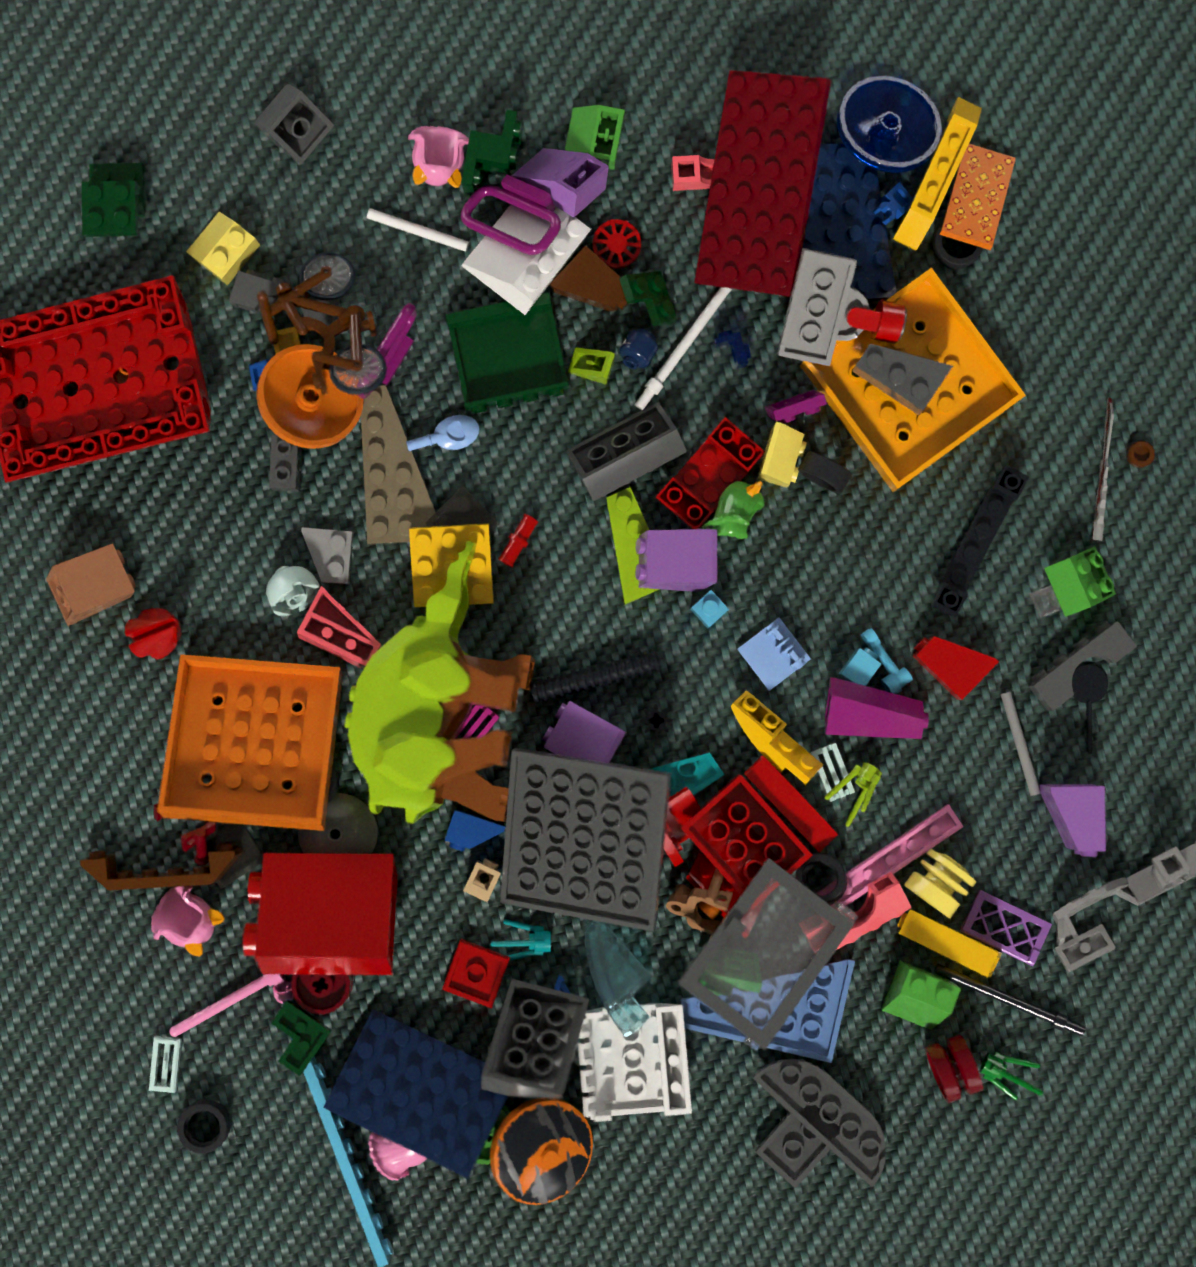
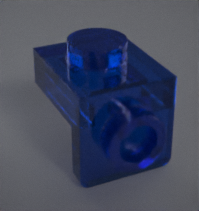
M732 330L717 334L718 338L713 341L714 348L730 345L736 369L747 367L751 353L748 343L743 344L740 332L733 334Z

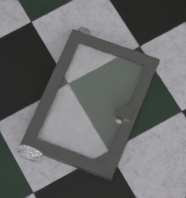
M768 858L677 984L746 1036L744 1042L755 1051L759 1047L766 1050L851 930L858 916L840 902L836 901L831 907Z

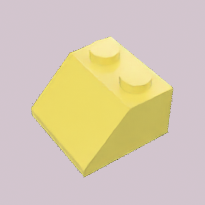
M218 212L186 252L228 286L238 271L242 269L260 247V244L255 237L235 221Z
M775 422L770 432L757 479L786 488L790 485V482L795 483L799 472V467L795 466L798 456L803 457L807 442L803 441L804 434L780 422Z

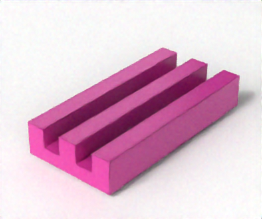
M475 705L458 735L480 708L484 712L462 739H469L489 715L492 719L477 738L486 735L500 717L488 707Z

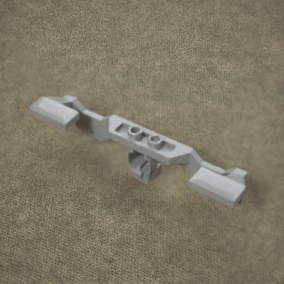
M1196 842L1181 851L1176 846L1153 858V865L1127 878L1123 877L1101 886L1100 889H1092L1085 893L1083 898L1079 897L1054 912L1053 919L1057 924V947L1054 950L1067 973L1116 948L1102 924L1078 936L1070 917L1080 910L1112 895H1117L1138 906L1195 877Z

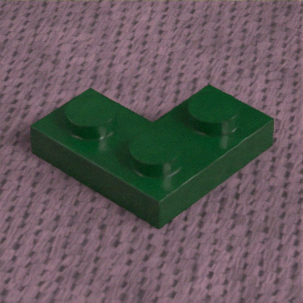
M661 271L628 274L619 278L627 304L645 302L653 326L668 325L678 321Z
M287 1000L271 1022L275 1027L293 1038L278 1062L298 1076H301L332 1029L290 1000Z

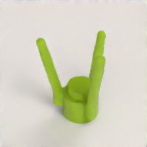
M864 762L862 767L856 764L853 770L825 795V799L829 800L856 776L855 783L863 789L845 823L846 827L851 825L860 806L862 812L866 811L874 789L881 779L882 772L869 763Z

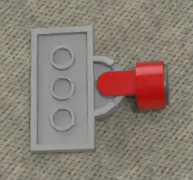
M803 248L777 354L778 356L830 366L836 340L849 341L858 338L857 336L863 330L871 331L872 340L896 344L900 341L905 329L907 309L904 304L880 300L876 309L871 310L867 299L857 289L850 287L857 263L855 259Z

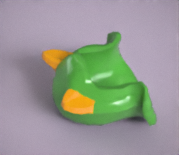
M736 481L730 484L720 496L713 520L703 524L702 529H716L717 536L747 539V527L753 515L765 505L764 497L760 493L762 482L758 481L750 485L746 482Z

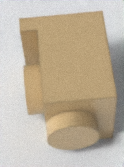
M484 858L483 862L478 860L463 891L488 902L502 872L497 869L499 864ZM480 874H488L489 881L486 883L481 882Z

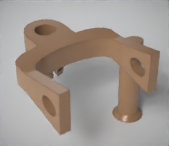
M715 867L708 890L693 888L691 890L686 885L678 884L674 888V893L669 896L666 908L673 914L686 917L687 923L691 928L712 935L722 921L703 919L699 915L697 903L703 901L727 912L733 892L719 891L724 876ZM723 898V899H726L727 901L721 902V901H718L717 899Z

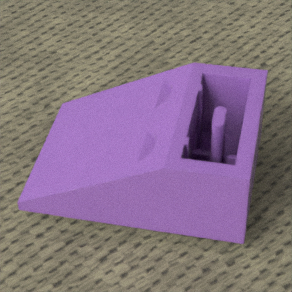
M543 148L516 171L512 177L550 193L554 206L574 218L606 189L609 166L588 153Z

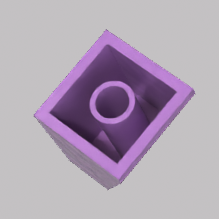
M716 529L647 530L637 539L636 553L639 554V564L636 566L635 576L639 580V588L700 592L717 583Z
M569 701L568 705L562 703L555 715L559 721L555 728L549 726L542 740L546 742L544 748L554 754L609 763L626 732Z
M1039 784L1040 794L1065 847L1074 850V854H1081V856H1097V851H1106L1105 786L1094 784Z

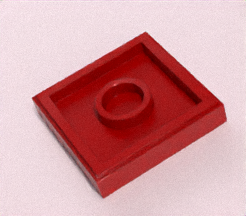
M460 939L442 990L492 1008L511 957Z

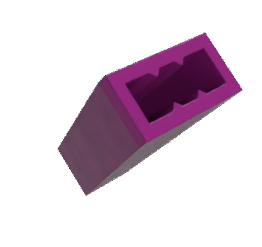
M830 678L824 715L826 735L921 739L923 728H928L929 715L927 712H924L923 701L838 678Z

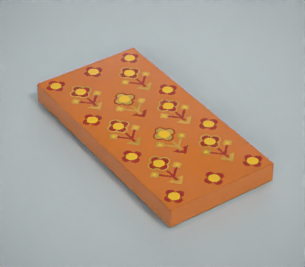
M968 145L957 169L940 235L991 250L1016 158L976 145Z

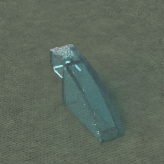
M592 920L585 926V945L590 973L605 1009L619 1030L627 1037L636 1032L650 1018L633 996L652 976L606 923Z

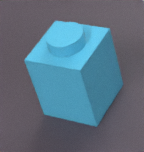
M710 590L690 610L709 628L729 609Z
M867 647L864 650L858 648L838 675L849 682L866 686L881 665L877 661L879 656Z

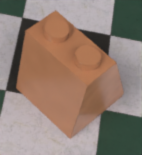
M113 544L57 564L51 568L46 580L67 626L130 598L135 592L134 579L130 573H126L123 567L125 563L120 550H115Z

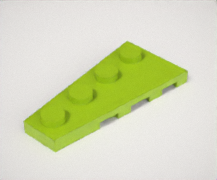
M631 487L606 497L625 605L660 590L639 588V580L635 576L636 566L639 564V554L636 553V541L649 528Z

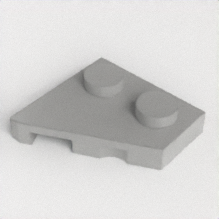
M302 527L301 532L321 582L349 585L354 532Z

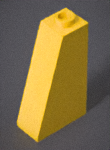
M911 909L908 914L904 913L901 916L898 927L901 928L899 934L986 977L992 976L1002 955L1001 952Z

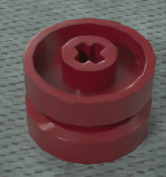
M293 974L291 989L294 999L303 1009L312 1014L324 1015L337 1010L349 998L354 988L355 976ZM322 977L326 979L325 983L328 984L327 986L320 983Z
M961 1034L947 1038L946 1047L949 1057L943 1046L939 1043L925 1047V1053L934 1078L948 1104L961 1099L962 1092L959 1081L964 1090L970 1095L983 1090L976 1061Z

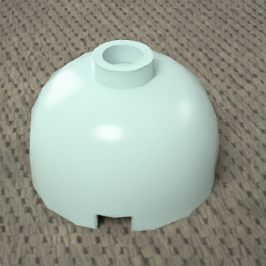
M282 566L270 578L266 594L273 612L279 616L292 615L290 610L299 607V611H303L311 606L320 589V585L315 576L307 569L300 566Z

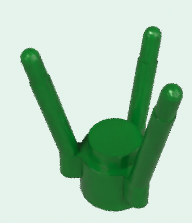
M996 1051L994 1055L987 1053L979 1070L980 1073L984 1074V1079L992 1082L1014 1100H1017L1018 1096L998 1079L1001 1080L1002 1077H1005L1040 1096L1043 1095L1042 1090L1006 1072L1007 1065L1003 1062L1033 1068H1040L1039 1063L1005 1056Z

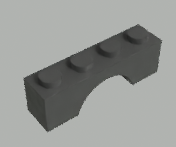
M247 270L246 273L238 271L229 302L235 307L259 314L260 307L257 293L264 290L268 294L269 303L275 302L279 299L276 287L281 283L288 282L272 277V280L264 279L261 273L253 270ZM322 293V295H332L329 293ZM312 297L307 298V299H311V300H315V301H319V302H323V303H327V304H331V305H336V306L343 307V306L341 305L340 301H337V299H335V300H329V301H324V300H318V299H315V298H312ZM301 308L304 317L317 319L327 326L339 319V317Z
M1118 621L1103 622L1094 629L1095 635L1089 639L1087 637L1082 638L1073 645L1075 648L1073 652L1069 655L1066 653L1061 654L1053 661L1054 666L1047 672L1045 669H1042L1032 677L1034 682L1028 685V687L1047 711H1054L1074 695L1072 677L1075 669L1081 662L1090 657H1097L1108 663H1116L1137 647Z

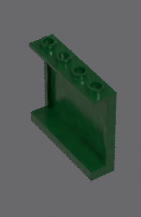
M549 293L542 294L526 315L507 301L445 314L466 411L472 410L473 414L487 411L488 406L497 405L498 408L512 406L513 401L523 399L524 403L539 400L541 395L549 394V397L564 395V390H569Z

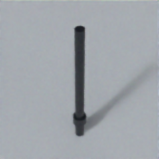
M937 964L935 967V974L1049 1022L1053 1028L1060 1031L1065 1029L1081 1037L1085 1033V1026L1067 1019V1016L1059 1012L1052 1013L941 964Z

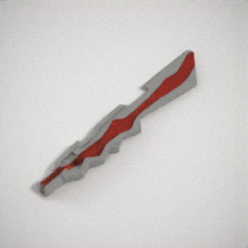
M1111 397L1107 399L1103 459L1100 462L1095 516L1092 526V540L1102 541L1109 469L1108 454L1114 419Z

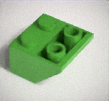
M602 105L573 108L565 151L588 153L608 165V169L615 170L625 110Z
M1095 546L1044 568L1065 617L1090 608L1116 595L1114 583L1108 576L1103 565V558Z

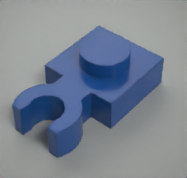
M899 182L880 199L882 203L874 209V213L877 214L882 211L886 215L883 224L887 225L893 219L900 218L909 209L913 197Z

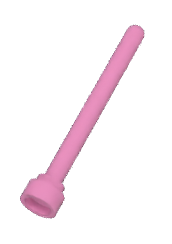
M263 974L258 979L170 1028V1035L176 1037L267 985L278 986L286 981L285 974Z

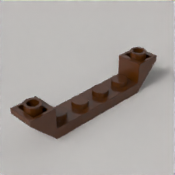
M233 843L218 844L216 849L208 852L210 867L197 866L193 867V871H184V867H174L167 869L168 872L158 873V869L142 870V874H133V870L117 872L115 854L106 855L105 851L89 852L88 857L80 860V866L107 890L211 885L223 877L243 853V847H234Z

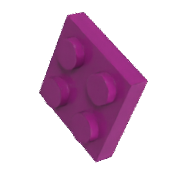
M811 390L764 407L769 418L776 422L780 421L783 424L795 420V415L805 412L806 415L819 412L821 411L820 406L826 405L827 402L823 393Z

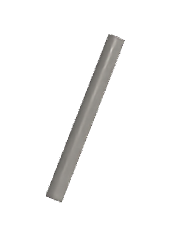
M1011 691L1002 693L1000 695L1030 796L1040 794V788Z

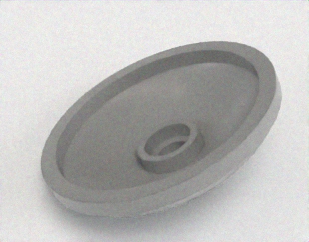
M337 793L331 802L328 803L325 831L298 829L299 844L303 853L372 854L378 838L377 822L369 807L357 797L344 793ZM333 829L340 831L338 839H334L331 836Z

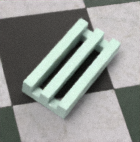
M833 743L810 753L819 761L818 755L823 754L836 786L840 781L828 751L832 750L843 779L848 773L837 744ZM821 767L818 773L827 794L831 791V787L824 769ZM851 780L846 784L847 789H840L829 801L832 802L848 794L855 793Z
M154 1037L149 1091L177 1092L182 1038ZM160 1044H165L161 1085H156ZM172 1044L174 1045L171 1083L170 1086H167L170 1050Z

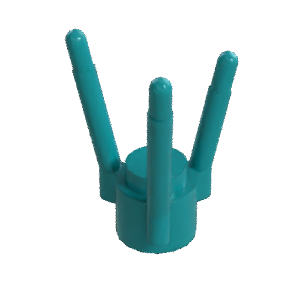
M505 919L503 921L505 925L534 933H529V940L491 942L492 947L529 946L530 951L507 955L511 957L510 961L530 956H543V952H550L551 932L544 931V926H533Z

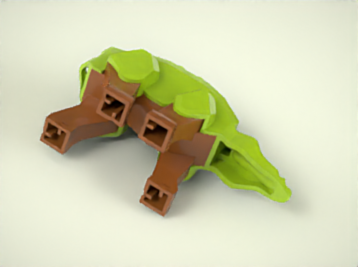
M467 541L465 550L458 553L459 560L450 564L445 587L432 595L427 601L426 617H416L412 626H406L375 652L359 676L356 686L353 685L351 687L350 701L353 702L352 713L348 712L346 715L345 728H349L348 736L353 761L369 786V809L373 814H379L384 806L405 808L406 821L413 824L426 813L438 809L443 805L444 799L458 802L493 820L506 821L509 788L495 786L478 774L476 770L493 765L506 766L512 733L495 730L480 738L454 739L471 714L472 704L515 712L519 689L531 690L530 684L533 679L536 659L530 655L520 654L506 661H497L473 657L462 650L458 642V634L469 608L467 578L476 549V543Z

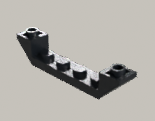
M1006 464L988 489L938 585L931 606L956 618L968 595L966 591L1012 503L1018 500L1029 476Z

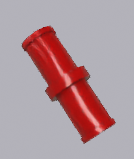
M524 514L515 532L510 533L508 537L510 540L498 560L509 567H513L522 549L528 546L527 540L539 522L533 517Z

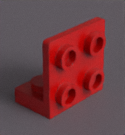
M688 787L683 788L668 798L664 851L675 867L684 862L679 854L683 850L680 843L689 838L681 827L701 809Z

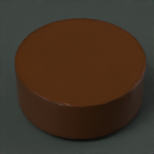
M1137 441L1128 447L1126 457L1132 466L1142 468L1152 463L1155 451L1150 443Z

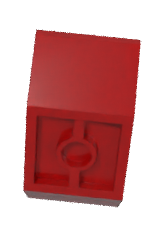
M725 417L696 453L655 498L692 530L699 529L717 509L722 492L730 484L741 481L765 451Z

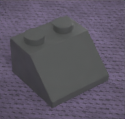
M289 84L284 86L253 123L275 145L300 165L334 127V124L301 90Z

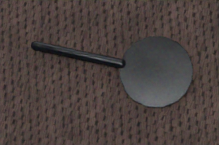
M1087 664L1075 669L1072 677V688L1074 692L1073 697L1081 703H1086L1087 753L1091 754L1092 703L1098 702L1105 696L1108 689V680L1102 669Z

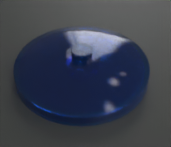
M873 76L857 82L845 94L837 113L838 132L848 151L863 164L884 172L899 173L920 167L932 156L941 138V119L933 101L919 87L897 77Z

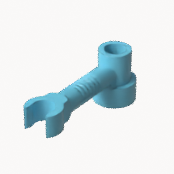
M870 628L860 636L869 648L879 656L880 662L889 673L880 680L886 692L898 694L902 691L901 688L911 682L913 678L905 667L900 670L897 668L881 645V641L875 631Z

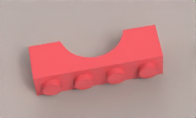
M700 155L673 156L671 163L673 191L710 189L715 159L703 158Z
M891 872L868 884V893L864 904L858 911L846 917L854 925L837 949L855 942L859 937L870 931L877 930L882 924L902 916L907 910L912 908L900 883ZM818 913L798 923L815 955L835 928L834 925Z

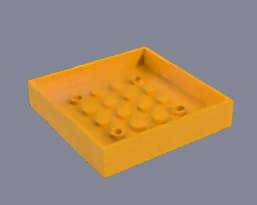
M932 268L886 300L904 304L907 309L905 329L899 342L891 344L872 340L871 331L863 330L857 336L858 338L849 341L836 340L830 366L803 361L800 365L817 390L824 394L830 408L892 492L903 486L1026 396ZM918 322L922 323L924 330L918 331L915 324ZM870 344L953 366L920 415H917L862 377H854L852 375V369L855 368ZM968 386L971 389L970 394H964L962 387ZM899 432L907 434L906 441L899 439Z

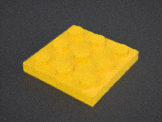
M489 524L409 528L414 607H426L429 598L445 587L448 568L451 563L459 560L458 553L465 550L467 541L476 543L474 557L467 578L469 605L494 603Z

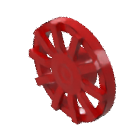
M612 219L598 227L593 236L592 247L593 252L610 268L622 269L635 262L640 254L642 243L640 234L635 226L627 220ZM615 224L623 225L620 233L616 232ZM610 225L613 232L611 235L604 229ZM626 227L633 231L626 236L623 235ZM600 232H602L608 239L603 240L597 238ZM636 236L637 243L627 242L628 239ZM596 243L606 244V247L598 251ZM627 247H637L635 254L633 255L628 251ZM609 251L610 255L606 261L601 255ZM623 253L631 258L623 263L622 259ZM614 255L618 256L619 264L611 263Z

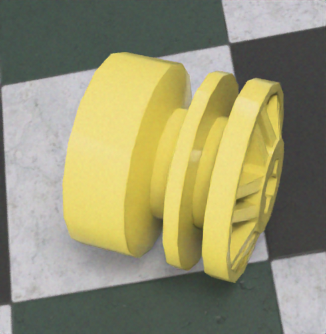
M929 849L926 854L935 861L933 866L922 859L920 863L928 873L924 876L913 871L904 886L950 919L960 906L959 902L952 896L954 891L967 896L969 892L961 887L960 883L963 881L973 887L976 881L958 862L946 854Z

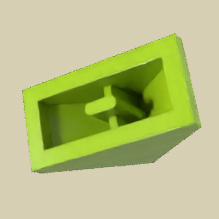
M576 347L568 373L607 385L615 360V353Z

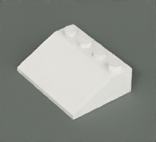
M510 205L494 224L493 228L526 243L536 244L549 229L550 222ZM555 207L553 212L561 220V229L544 252L536 255L524 254L485 236L462 264L463 268L524 315L535 304L591 230L579 219L573 218Z

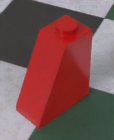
M936 636L929 639L926 637L921 639L914 647L916 652L912 655L957 700H963L999 663L994 657Z

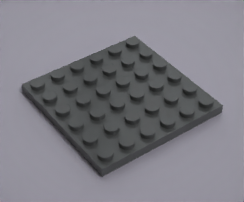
M514 748L511 753L500 903L654 931L657 925L671 773Z

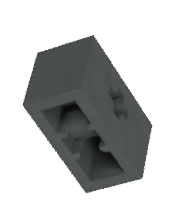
M271 435L269 488L274 491L300 492L302 447L292 445L277 435Z

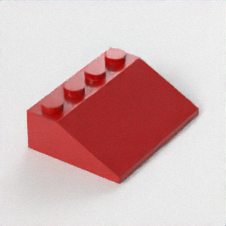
M741 774L736 775L681 827L740 895L768 858L791 875L812 856L809 850ZM771 878L751 908L753 909L780 884Z

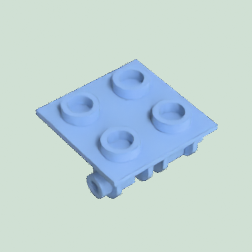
M779 617L737 649L769 691L811 660Z

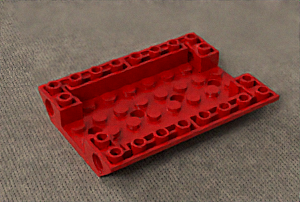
M173 275L0 320V463L6 483L210 432L211 406L186 302ZM177 357L179 360L177 369L169 371L167 368L168 359ZM120 369H126L128 379L125 383L119 384L116 379L117 373ZM72 382H76L78 392L74 396H68L66 392L67 386ZM21 395H26L28 404L25 408L19 409L17 407V399Z

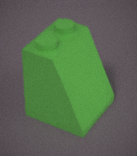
M900 960L881 1010L932 1030L951 1015L961 988L949 979Z

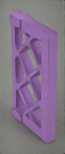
M978 890L960 928V932L1030 966H1034L1052 924L982 890ZM985 900L996 905L997 909L983 914L981 905ZM1006 910L1019 916L1021 921L1007 926L1002 911ZM999 913L1003 927L989 932L984 917ZM981 919L986 934L982 935L971 929L974 921ZM1026 922H1031L1041 927L1036 936H1030ZM1022 924L1027 939L1013 944L1008 929ZM1005 930L1010 945L1005 946L993 940L991 935ZM1029 942L1031 950L1028 956L1016 951V946Z

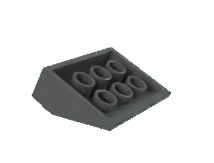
M512 979L482 1073V1089L507 1096L562 1098L589 1004V998Z

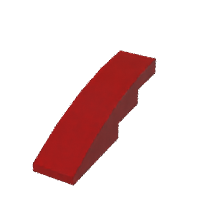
M763 755L744 773L819 853L838 835Z

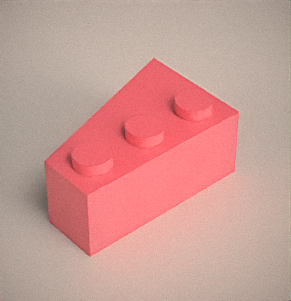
M321 586L297 631L299 639L364 670L372 655L381 648V644Z

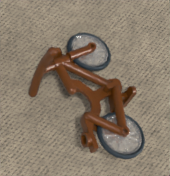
M329 252L317 254L303 264L299 275L300 284L295 286V289L292 290L289 283L279 284L276 287L279 299L275 303L270 305L267 292L264 290L259 291L257 299L270 344L275 345L279 342L273 316L281 311H286L300 335H305L307 331L313 330L324 339L322 351H314L311 356L316 373L311 374L315 390L321 389L323 394L328 393L323 377L324 369L329 370L333 384L341 391L352 395L366 394L381 385L387 371L386 361L381 353L373 347L362 345L361 332L369 330L371 337L377 336L372 311L366 312L367 320H365V312L358 305L344 308L307 299L309 297L324 301L338 299L347 294L355 282L356 275L352 263L340 254ZM296 307L339 317V319L327 326L317 319L301 317ZM350 329L351 346L343 348L336 355H333L336 346L335 337Z

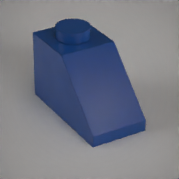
M455 809L445 841L450 842L449 847L464 851L465 847L471 849L504 832L506 825Z

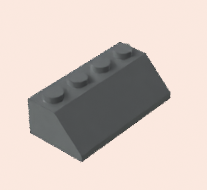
M659 402L566 450L568 457L593 501L606 496L608 493L629 484L640 476L687 452L677 428Z

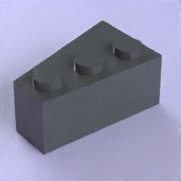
M870 344L856 364L853 372L917 415H920L953 366Z

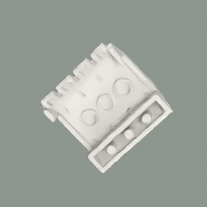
M646 1003L601 1007L586 1011L579 1038H584V1042L578 1043L579 1065H586V1069L580 1070L582 1092H588L589 1094L582 1097L584 1117H590L591 1120L598 1122L610 1121L611 1116L664 1112L665 1116L692 1114L682 1004Z

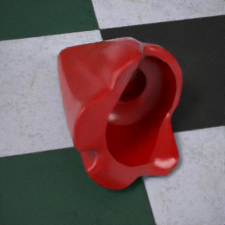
M148 608L143 610L138 618L127 621L125 635L132 638L129 648L135 656L141 658L151 656L159 660L168 656L176 648L181 638V625L179 620L168 610Z

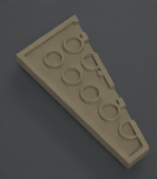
M381 385L364 399L361 413L368 545L410 542V527L441 526L412 451L407 449L406 441L408 440L387 386Z

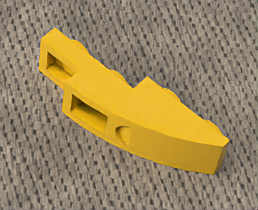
M746 690L732 703L733 713L745 734L758 751L780 773L787 768L804 784H807L821 769L823 764L783 731L787 724Z

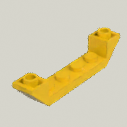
M960 97L957 98L947 119L948 125L908 211L902 217L893 240L913 250L918 249L936 217L975 132L982 110L981 107Z

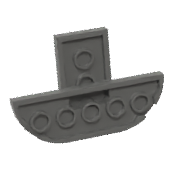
M782 1059L765 1065L752 1076L758 1084L789 1111L755 1149V1152L787 1182L796 1188L831 1149L871 1187L876 1184L883 1171L886 1159L885 1139L881 1127L874 1116L825 1070L805 1060Z

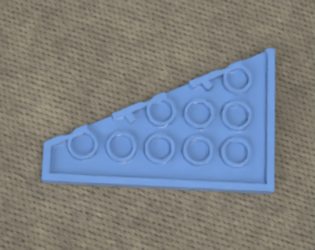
M845 959L826 964L767 1048L832 1063L855 961ZM805 969L761 979L762 985L759 993L752 991L744 992L733 988L730 996H717L762 1030ZM690 996L681 999L680 1004L683 1005L685 1029L759 1046L696 997Z

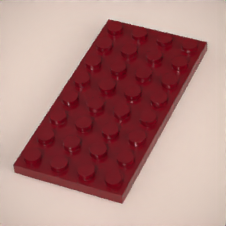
M729 70L694 283L791 297L803 249L831 86L830 79Z

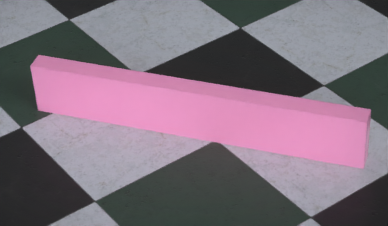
M947 804L846 872L847 888L843 897L830 906L840 911L868 892V884L889 872L895 874L929 849H932L964 826L950 805ZM837 879L816 893L819 896L831 893L837 884Z

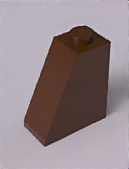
M587 246L550 283V289L556 294L611 312H615L618 308L623 310L628 305L619 280L621 277Z

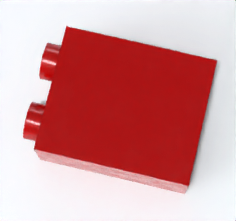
M264 853L262 872H250L249 904H259L258 923L245 924L243 934L244 955L255 956L262 974L393 975L398 871L394 854Z

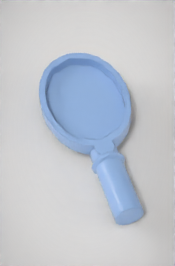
M466 415L451 416L441 421L436 426L433 434H427L426 436L406 441L407 449L412 451L429 445L432 446L436 443L441 448L447 450L463 449L476 440L479 434V425L475 419Z

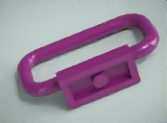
M507 174L501 181L503 189L493 185L482 186L470 196L463 206L461 220L465 226L524 254L536 255L544 252L561 229V220L553 212L555 206L550 193ZM486 196H493L549 221L550 227L538 243L529 244L473 219L471 214L481 199Z
M411 303L406 304L402 308L377 349L386 361L387 371L382 384L387 387L414 343L413 339L406 336L417 316V309ZM375 355L366 367L364 378L359 380L356 389L369 387L379 378L381 364ZM371 392L358 395V397L361 399H365L371 394Z

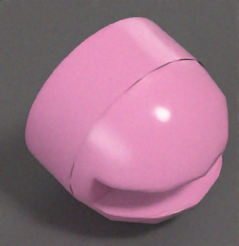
M285 981L278 986H273L274 997L280 1004L294 999L291 981Z

